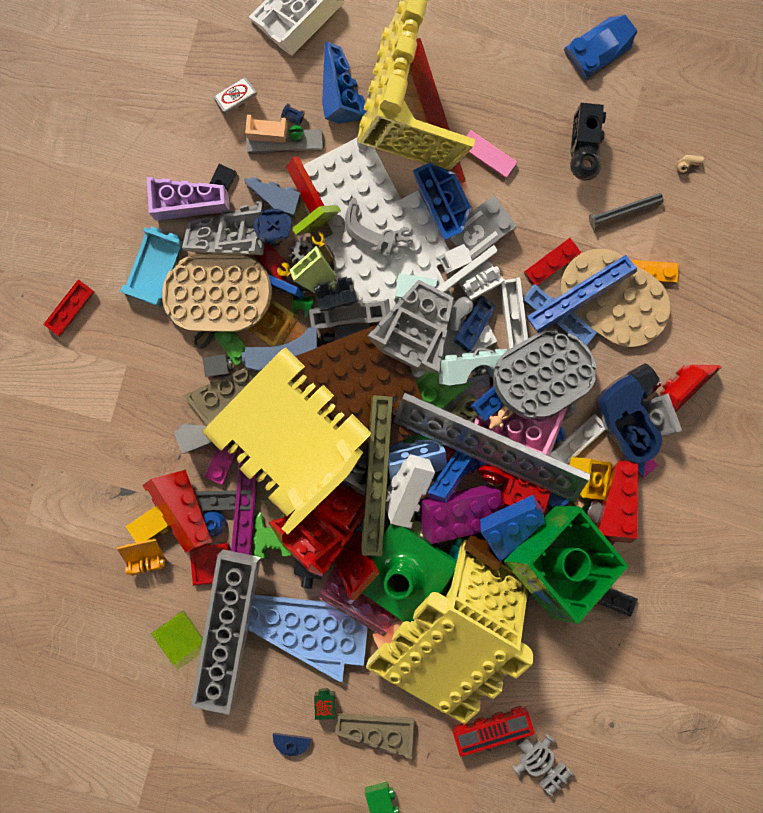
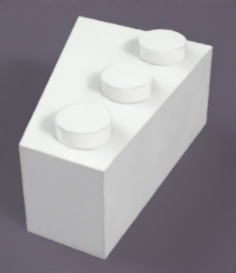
M410 454L406 461L402 463L396 476L393 477L386 490L385 508L391 524L407 528L412 527L413 522H411L414 511L418 512L420 505L417 504L421 495H426L435 474L429 459Z

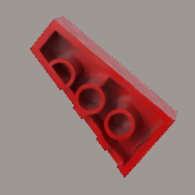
M186 469L152 478L142 485L145 491L148 490L154 505L158 506L162 512L165 522H168L171 526L172 533L185 553L202 548L212 542Z

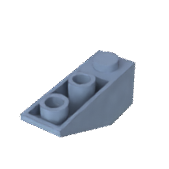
M250 177V179L244 178L246 186L271 209H280L291 218L296 219L301 201V194L297 189L287 187V189L281 188L279 184L274 182L262 183L260 179Z

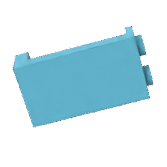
M151 226L150 229L145 227L143 230L145 236L127 284L122 285L120 292L160 307L165 278L168 272L175 268L183 242L179 240V236L172 233L168 235L162 234V230Z

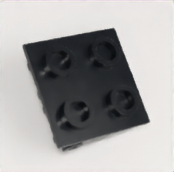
M351 277L339 278L340 287L337 286L336 279H334L336 286L334 289H332L330 281H328L330 290H328L327 282L317 284L314 287L320 312L332 311L337 307L351 306L358 302Z

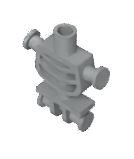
M545 734L546 738L543 742L537 739L533 744L526 737L521 738L517 742V746L524 753L519 757L521 763L517 766L513 765L514 770L518 776L524 770H527L532 776L547 773L539 783L553 797V793L557 789L559 791L562 789L560 784L562 782L567 784V780L571 776L574 777L575 774L563 761H560L554 768H551L555 757L549 746L552 742L555 743L556 740L549 734ZM556 776L559 777L557 781L554 780Z

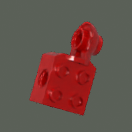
M484 464L477 470L483 476V480L492 484H504L501 492L502 509L534 495L544 515L550 491L489 464Z

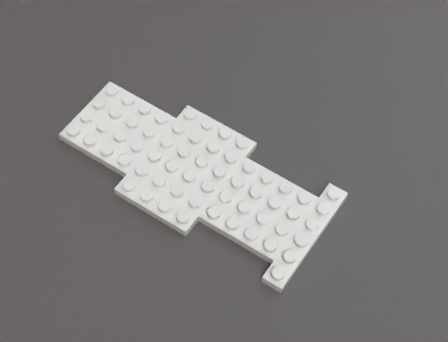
M357 138L303 166L324 206L338 205L341 210L327 222L333 235L323 240L335 255L336 269L334 271L337 275L335 279L338 285L339 278L351 277L358 302L389 299L391 311L399 300L395 299L399 273L437 279L436 288L444 283L437 268L442 264L439 256L449 251L419 192L416 191L401 199L375 149L356 142ZM355 198L358 202L356 217L361 225L380 234L386 229L398 231L403 227H409L410 232H404L402 236L404 238L411 237V241L408 243L397 242L398 254L389 257L372 251L370 247L351 237L345 227V215L351 199ZM448 289L446 292H444V293H446V294L452 296L451 293H450V291H449V289ZM486 325L472 351L466 352L453 341L458 331H447L441 359L445 355L462 357L463 353H471L478 347L486 348L496 343L497 340L490 326ZM410 367L415 381L427 372Z

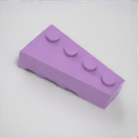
M147 177L149 214L155 221L230 212L229 194L223 185L189 183V181L179 182L164 178L161 180Z

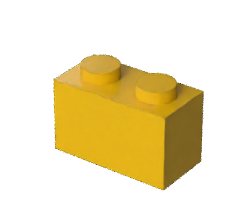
M158 506L153 507L126 526L136 543L155 539L154 536L157 534L163 535L171 530L169 523L163 519V514Z

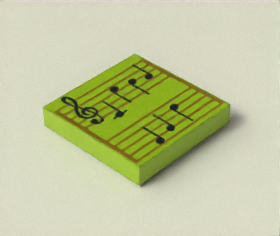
M338 205L320 206L293 227L292 230L296 235L313 233L341 210Z

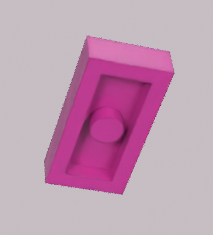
M227 445L222 451L217 447L205 477L223 485L239 449L230 454L228 450L232 446Z

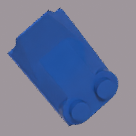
M625 14L609 17L581 37L573 39L564 48V51L586 80L632 48L637 29Z

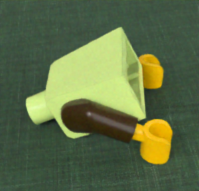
M318 232L322 238L321 241H316L314 236L312 237V241L315 244H319L320 248L316 246L291 269L286 262L282 263L286 271H282L281 268L277 269L279 275L286 276V279L292 285L302 291H313L315 293L314 287L323 282H327L328 290H330L328 281L331 282L332 289L336 287L334 282L337 276L334 271L336 269L335 255L328 244L324 243V235L321 232Z

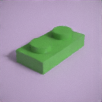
M217 332L214 334V337L235 365L238 366L242 363V352H245L246 346L236 332Z

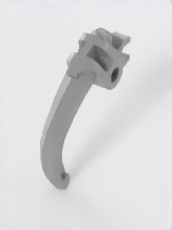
M355 198L351 199L345 215V227L351 237L370 247L372 251L389 257L398 254L397 242L408 243L411 241V237L404 238L402 236L404 232H410L409 227H403L398 231L386 229L380 234L361 225L356 217L358 202Z

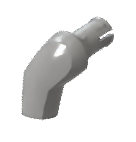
M466 294L465 297H461L455 302L451 308L447 331L460 330L462 319L473 310V304L476 299L471 300Z

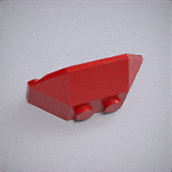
M692 364L686 367L683 365L675 372L677 376L673 380L668 379L662 385L663 389L659 392V396L669 394L676 413L722 367L720 365Z

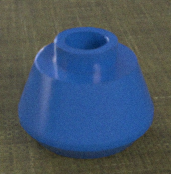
M209 510L202 515L209 536H217L224 531L226 520L221 512Z

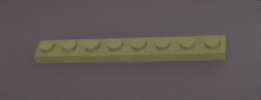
M372 395L369 427L371 434L368 441L361 555L382 556L393 398L388 396Z

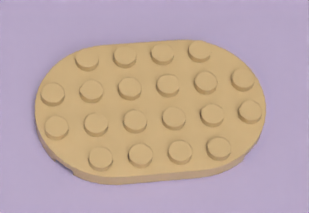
M592 249L581 253L564 270L560 283L561 295L623 256L608 249ZM634 264L637 267L635 274L573 312L602 337L616 345L625 347L640 346L654 340L665 328L670 315V301L664 286L655 277Z
M196 254L185 257L179 261V264L173 270L168 272L162 289V301L167 315L171 317L176 325L197 332H240L247 330L263 318L270 305L272 295L271 282L266 270L257 261L245 255Z

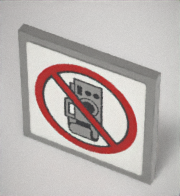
M244 77L213 97L223 112L227 114L235 108L240 111L238 106L241 104L247 106L246 101L258 93Z

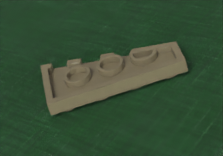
M245 367L183 396L208 426L259 372L248 370Z
M346 713L336 714L335 735L369 744V746L379 747L388 750V752L397 753L412 759L414 718Z

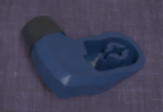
M646 363L613 381L596 398V404L606 432L626 458L633 462L642 463L653 459L659 453L663 442L661 432L650 420L646 409L642 405L643 399H647L661 386L660 378L653 368Z

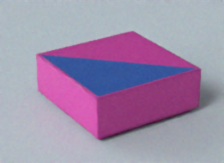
M653 459L644 463L638 462V473L644 478L658 464Z

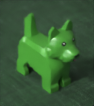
M259 512L257 518L254 519L256 522L254 526L257 530L254 536V556L261 557V559L269 558L267 554L269 548L281 550L282 556H293L281 544L272 528H265L262 513Z

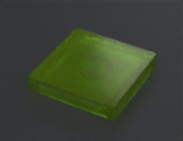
M184 610L151 633L172 665L202 645L203 637Z

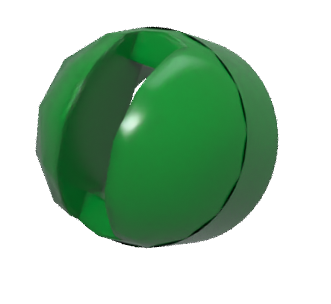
M299 125L292 126L289 129L290 139L294 142L301 141L304 138L303 128Z

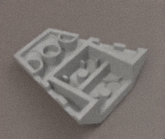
M263 200L257 201V205L248 207L247 204L240 206V210L231 213L222 212L220 216L214 218L213 215L189 221L182 246L183 250L214 255H263L265 242L259 240L254 230L256 217H259L265 211Z
M418 280L367 337L382 353L416 370L439 373L453 297Z

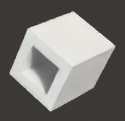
M464 244L439 256L446 274L472 262L471 253Z

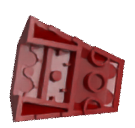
M361 509L347 531L313 512H310L289 534L282 527L293 512L288 516L284 514V517L278 520L270 521L269 525L281 544L309 572L323 577L363 520L364 509Z

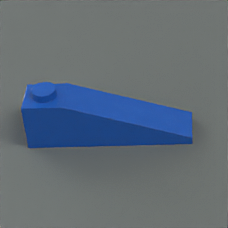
M330 42L325 43L322 105L325 119L339 124L361 120L366 113V110H364V97L358 94L356 89L358 84L356 79H352L348 71L350 66L342 47Z

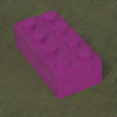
M485 485L453 492L446 503L429 497L420 499L422 536L431 544L481 533L480 519L502 510L501 491L492 485Z

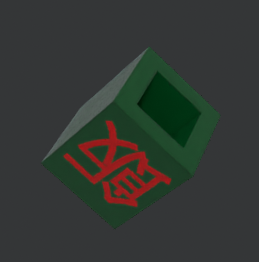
M329 688L319 689L314 694L315 720L335 719V692L330 691Z

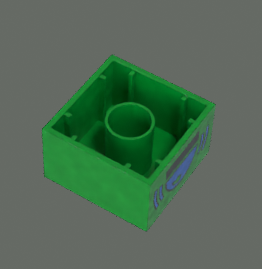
M555 506L544 518L545 523L524 540L504 562L552 619L579 624L629 566L580 506Z

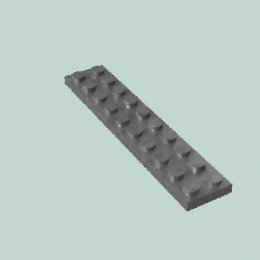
M406 393L401 400L393 421L398 425L572 502L576 501L590 479V474Z

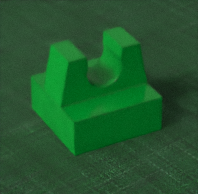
M304 294L301 299L294 297L291 306L293 307V314H297L298 310L302 309L304 310V317H308L315 297Z

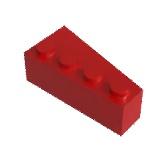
M618 460L612 468L597 528L608 541L632 543L637 539L638 462Z

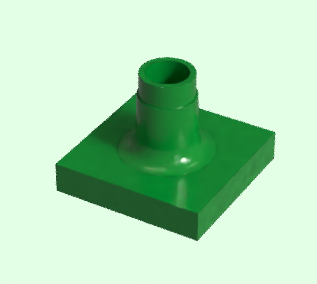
M390 524L383 535L382 556H372L379 574L362 593L403 622L414 621L413 616L417 607L431 593L437 592L440 594L455 572L457 560L436 545L431 544L411 528ZM393 575H404L409 581V586L398 584L394 580Z

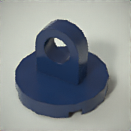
M280 209L265 210L254 221L255 234L259 240L265 243L272 244V246H280V243L286 240L292 233L291 217Z

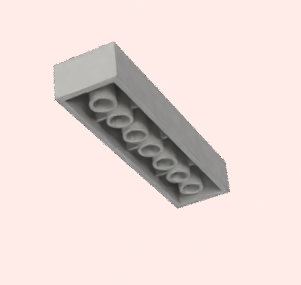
M222 550L217 556L191 707L227 715L230 714L234 707L261 557Z

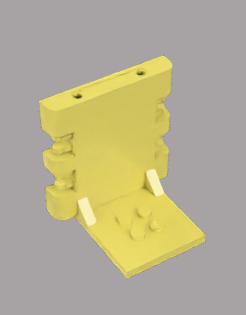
M428 0L399 1L394 18L389 27H385L382 33V40L376 60L379 63H376L373 69L375 77L368 89L370 99L367 98L364 105L366 113L361 119L356 142L423 164L431 162L450 171L474 147L475 139L416 120L406 105L404 97L408 85L407 77L410 64L415 56L417 35L424 19Z
M285 347L215 417L202 433L221 451L234 440L236 443L228 452L232 454L240 446L245 452L238 456L237 461L240 463L247 455L251 457L240 470L251 479L262 468L264 472L256 480L260 482L268 474L273 480L266 485L265 489L267 491L276 483L279 485L268 498L286 516L293 512L282 527L289 534L349 475L363 453L358 447L370 436L371 432L353 414L337 427L335 424L344 414L342 412L338 413L334 420L331 421L326 415L334 410L335 405L332 403L324 412L320 410L334 395L323 385L308 398L307 395L316 386L312 383L302 392L298 386L306 380L307 377L304 374L295 383L292 382V379L305 366Z
M464 540L460 545L452 586L446 597L437 592L431 593L415 610L414 621L403 622L394 632L393 642L382 644L368 659L366 668L463 724H466L479 712L481 695L494 699L502 692L504 676L509 674L517 679L533 662L531 649L521 642L528 589L509 567L503 565V562L500 568L494 571L466 551L464 546L467 540Z

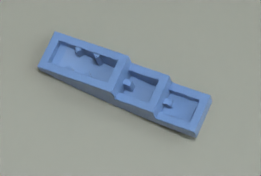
M532 285L523 297V301L535 311L554 300L553 297H549L537 285ZM573 312L553 324L564 334L570 333L576 336L586 346L597 333Z

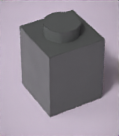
M227 355L202 358L205 377L213 378L231 375L230 370H233L231 358L228 359Z

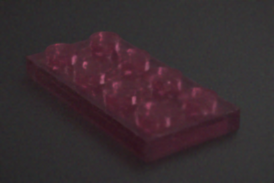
M335 566L317 595L318 598L383 637L388 633L395 618V615L363 593L355 600L349 599L338 568Z

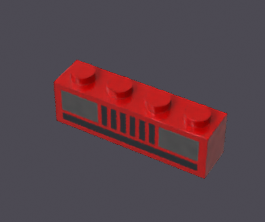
M522 706L513 707L510 712L494 713L492 717L487 719L485 717L477 718L471 724L461 723L452 729L460 757L535 734L526 707L522 708Z

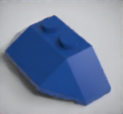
M431 162L414 169L413 174L420 194L443 239L447 240L462 233L471 206L456 174Z

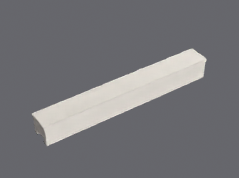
M520 277L507 279L499 285L508 350L528 339Z

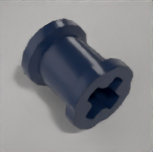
M287 103L282 111L281 120L286 118V120L300 126L305 111H298Z

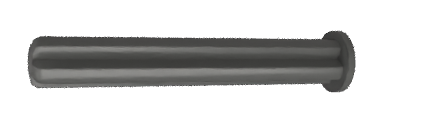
M658 193L595 216L591 214L589 215V222L591 227L596 229L599 225L660 205L664 202L662 194Z

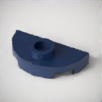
M273 733V743L276 749L287 756H298L304 753L311 741V737Z

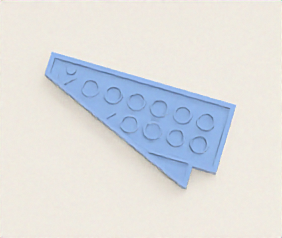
M254 594L248 630L337 681L342 682L344 664L364 666L370 606Z

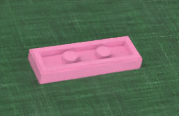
M470 130L467 137L475 139V143L468 153L506 179L517 164V161Z

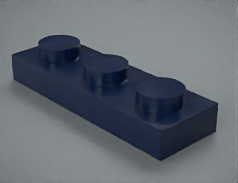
M483 295L479 296L473 305V310L467 315L453 341L466 352L472 351L496 306Z

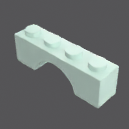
M495 349V353L479 351V355L463 353L462 357H457V355L445 356V359H442L440 362L439 384L455 385L466 383L470 372L480 365L485 368L489 377H493L495 365L501 356L507 352V349Z

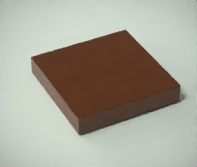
M478 533L468 536L464 549L494 571H497L502 561H499L483 534Z

